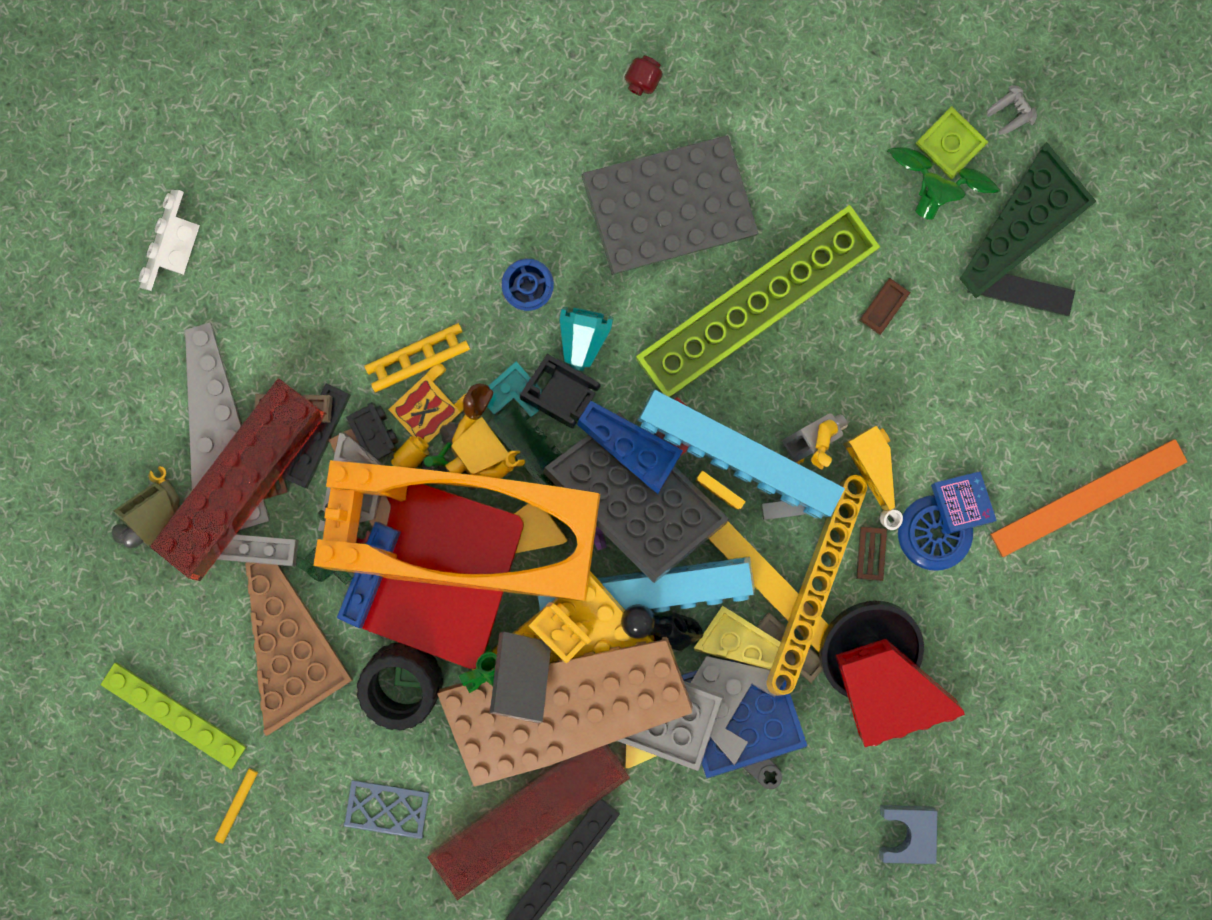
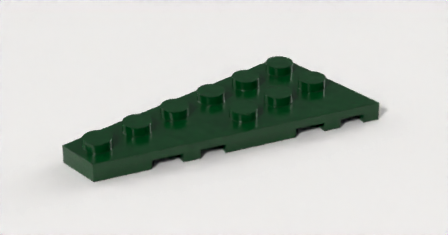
M1047 142L1041 148L959 278L975 298L979 297L1096 202Z

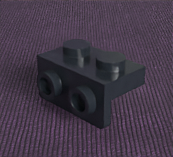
M371 402L367 404L368 406L346 416L359 445L378 460L398 450L395 444L399 443V440L392 428L387 429L384 423L387 416L382 406L376 407L375 403Z

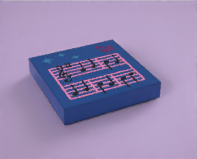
M981 472L935 482L931 485L947 534L997 521Z

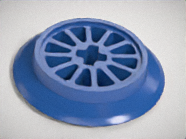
M931 495L916 500L905 510L902 515V524L898 528V539L902 551L912 563L927 570L938 571L951 568L963 560L972 545L973 528L959 531L958 537L947 534L944 523L942 524L940 513L937 523L935 521L933 511L939 510L935 496ZM929 513L931 524L923 518L924 514ZM920 519L927 528L918 527L916 525L918 520ZM940 526V532L943 534V537H937L933 540V534L930 530ZM915 529L925 531L926 534L915 537ZM927 537V540L919 547L916 541ZM947 537L957 540L954 547L946 540ZM931 542V547L928 554L924 552L923 549ZM942 542L950 548L949 552L944 553ZM936 544L938 545L940 555L937 556L933 555Z

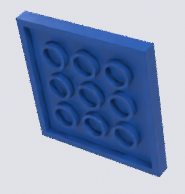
M727 660V661H731V662H736V663H740V664H745V663H741V662H737V661H733V660ZM698 670L681 675L683 681L691 683ZM786 680L784 681V683H783V685L781 686L780 690H784V689H785V687H786ZM751 685L726 727L727 730L748 742L736 765L732 764L710 738L702 766L708 779L806 748L807 743L790 693L780 696L776 695L774 698L756 686Z

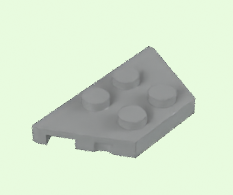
M339 433L333 461L383 465L346 433ZM327 487L318 528L319 531H324L326 518L324 516L325 510L328 508L331 489ZM363 494L359 522L376 518L380 500L379 495Z

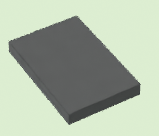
M508 632L499 633L490 706L491 714L535 723L543 722L551 649L542 640Z

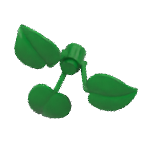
M904 147L887 150L903 167L912 171L922 172V187L919 192L921 199L915 212L925 219H934L941 205L963 199L965 192L960 187L961 184H967L972 190L982 193L1000 192V188L988 176L975 169H961L959 175L962 178L955 183L937 174L929 173L927 169H931L933 166L931 161L924 154L916 150Z

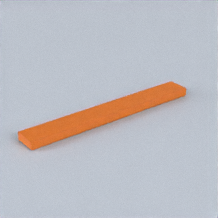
M1173 439L996 530L990 536L1001 557H1005L1187 463V460L1176 439Z

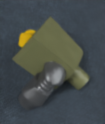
M158 467L162 474L160 478L155 477L150 470L148 477L153 484L113 510L127 525L117 524L112 529L113 539L118 544H123L127 548H136L142 543L149 546L156 542L160 549H166L173 544L174 541L169 532L178 526L176 517L179 514L180 498L170 481L165 480L166 470L164 467Z

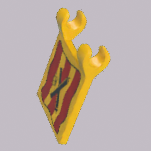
M441 363L433 366L425 376L388 409L413 437L419 436L427 444L440 433V428L443 425L447 426L449 422H452L464 411L463 399L466 394L453 404L434 383L446 371V368Z

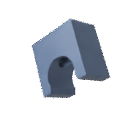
M880 805V815L888 821H902L907 829L906 838L902 844L892 848L885 846L879 848V858L882 862L936 864L937 810L932 806Z

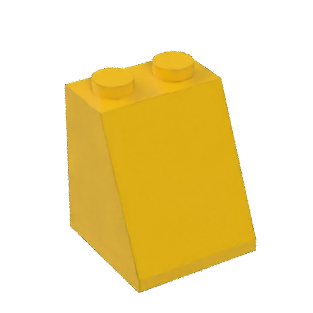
M528 503L514 513L520 516L524 522L516 553L561 545L568 541L554 519L546 511Z

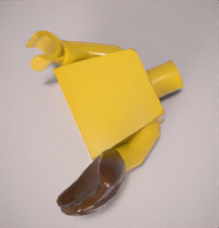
M478 383L471 386L463 399L465 415L458 424L451 445L452 452L456 458L446 464L445 468L451 473L461 474L466 471L468 475L502 479L514 467L523 466L525 460L515 461V456L520 451L507 452L483 417L479 418L484 413L493 396V391L486 384Z

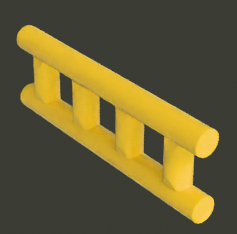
M459 323L365 365L364 367L368 375L376 372L378 380L371 383L374 392H379L469 351L470 347L466 340L461 343L457 340L456 335L463 332ZM447 340L449 348L435 354L432 346ZM423 351L426 359L411 365L409 356ZM399 361L402 370L387 375L385 367Z

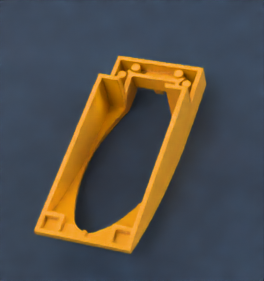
M330 460L326 487L331 489L328 508H326L324 516L326 521L323 540H317L313 566L327 570L377 575L395 580L586 601L600 501L599 493L468 474ZM432 483L484 488L525 501L555 516L568 525L576 535L578 545L575 552L567 559L544 567L496 574H457L430 570L396 559L397 555L395 553L367 544H358L356 539L363 494L388 496L398 501H404L406 499L407 486Z

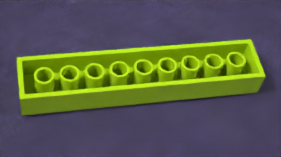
M848 205L636 356V360L657 390L671 398L875 253L880 246L851 205Z

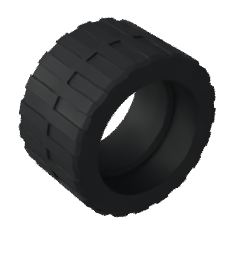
M394 642L388 646H383L367 663L357 681V699H359L361 709L375 724L389 730L396 729L400 731L416 727L417 724L422 723L430 714L439 698L437 692L442 688L443 678L441 667L437 663L438 661L431 654L402 643ZM388 667H399L409 671L417 678L421 685L422 699L412 704H402L393 701L380 687L379 672Z

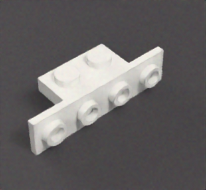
M171 190L164 199L163 208H165L163 217L159 218L156 223L155 232L157 235L154 243L152 242L148 248L147 257L149 259L147 265L142 268L139 275V282H141L139 288L152 290L159 267L184 275L200 225L176 217L183 191Z

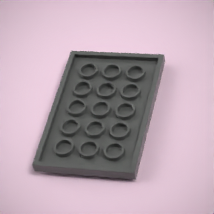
M728 135L584 172L581 175L612 275L759 234Z
M618 412V413L616 414V415H618V416H620V417L626 419L620 412ZM589 435L548 464L543 471L557 487L600 494L596 526L653 583L658 581L725 526L729 520L675 466L659 494H657Z

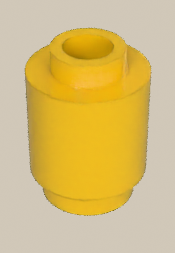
M410 436L393 454L394 458L391 460V463L396 467L416 469L425 457L429 455L427 450L429 446L421 437L417 436L415 438Z

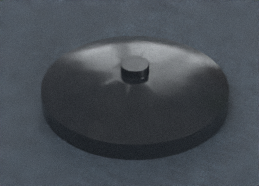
M866 601L847 608L834 618L822 637L819 658L824 675L835 690L848 697L836 655L883 639H887L920 668L924 655V640L919 626L908 612L893 603Z

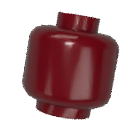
M643 55L642 58H635L624 76L625 81L629 84L628 90L638 96H641L643 93L652 94L663 76L660 69L661 64L646 55Z

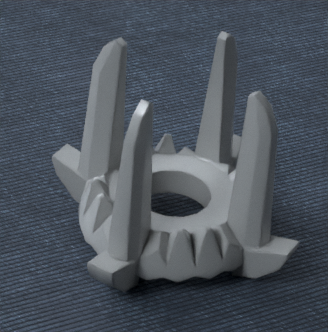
M1009 86V93L992 105L986 113L987 117H990L1013 102L1015 104L1014 108H1018L1017 112H1021V115L998 131L999 135L1007 134L1029 121L1031 125L1035 123L1037 111L1035 107L1031 109L1022 95L1023 89L1019 86Z

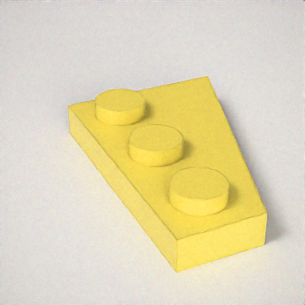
M722 606L704 632L703 637L695 645L694 651L771 670L781 642Z

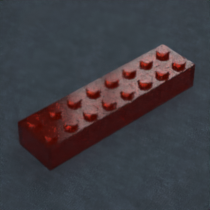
M278 378L160 532L150 548L188 579L201 581L327 413L291 385Z
M609 744L555 763L430 851L427 858L458 901L630 779V773Z

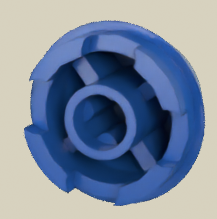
M522 259L514 262L507 268L502 278V292L505 299L513 307L520 310L532 311L542 307L548 302L553 293L554 281L551 272L543 263L534 259Z

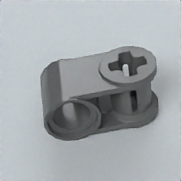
M771 759L743 767L765 789H775L781 784V771ZM768 771L771 773L775 771L776 781L773 783L770 780L765 782L764 772Z

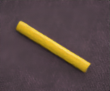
M251 768L248 769L214 838L215 841L222 844L225 842L258 774L257 771Z

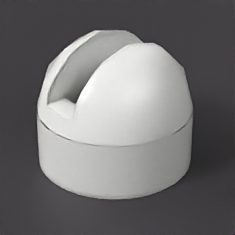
M896 509L883 510L880 513L879 519L884 527L889 530H895L901 526L903 516ZM888 515L894 520L891 523L887 519Z

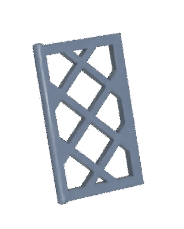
M352 780L346 818L343 825L344 827L422 839L429 792ZM356 786L369 788L372 794L360 802L355 796ZM382 791L394 792L399 796V799L387 807L378 794ZM410 795L423 797L422 806L415 811L405 799ZM375 797L384 810L371 818L363 805ZM402 801L411 814L398 823L390 809ZM360 809L368 821L364 824L352 823V813ZM387 813L395 826L392 828L377 827L374 821ZM414 817L418 823L417 833L404 831L401 825Z

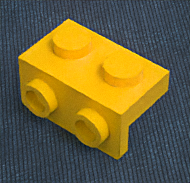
M549 602L527 626L567 664L585 644L588 645L592 641L587 636L590 632L579 621L575 624L568 617L571 613L561 603L555 605Z

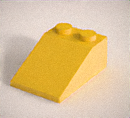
M874 426L845 442L843 445L867 482L882 510H892L895 508L891 450L887 444L890 442V439L883 428L879 430L877 426Z

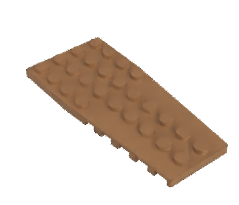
M662 637V640L646 643V641L638 642L635 646L620 648V646L610 648V651L596 654L594 651L584 653V656L572 658L567 664L560 658L556 662L549 663L543 722L541 723L491 714L490 706L493 687L487 681L471 693L468 692L466 686H463L462 683L439 689L437 692L474 787L550 766L691 714L693 709L667 637Z

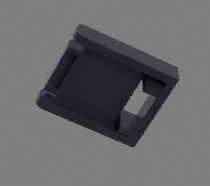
M546 354L521 392L520 400L574 429L577 424L575 420H579L596 394L590 389L598 391L601 385L587 375ZM547 372L552 375V378L540 394V389L536 388L535 385L543 373Z

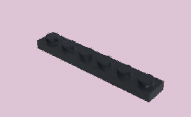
M599 797L505 920H539L615 822L620 812Z

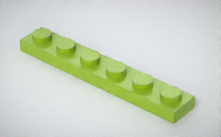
M117 662L113 664L100 684L231 770L247 748L241 742Z

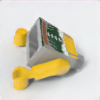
M829 413L783 439L782 442L793 462L800 465V463H804L805 457L814 453L811 462L822 470L824 466L828 467L832 461V458L825 451L829 449L830 443L843 436L842 430L847 428L848 424L843 415L838 414L834 417L833 414Z

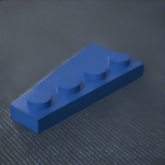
M590 401L577 423L582 430L657 494H659L683 450Z

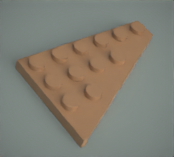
M246 562L252 631L255 640L254 650L258 668L257 678L264 724L263 732L268 736L351 682L353 678L280 565Z

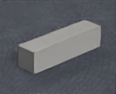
M783 501L761 504L763 520L806 514L803 512L805 507L801 505L793 507Z

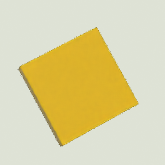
M703 470L695 478L697 483L735 510L741 509L746 502Z

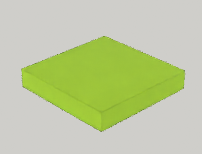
M951 106L915 145L952 180L988 141Z

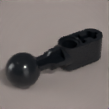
M641 604L628 607L621 617L622 629L628 636L641 639L648 635H653L656 641L662 640V637H667L671 648L678 651L684 650L703 637L702 628L695 619L676 613L669 617L654 616L650 608Z

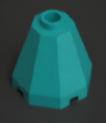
M562 307L560 328L564 362L569 363V366L576 370L584 371L585 367L591 366L611 331L614 317L609 316L608 320H604L603 313L573 308V312L570 313L567 312L568 307Z

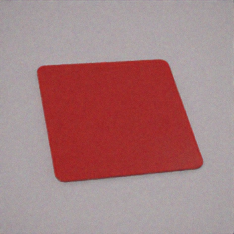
M424 484L407 486L406 499L404 501H398L386 496L391 505L387 526L401 532L393 551L397 555L396 559L430 570L457 574L510 572L524 527V522L520 516ZM383 577L361 629L463 667L476 669L478 658L486 651L503 591L395 580Z

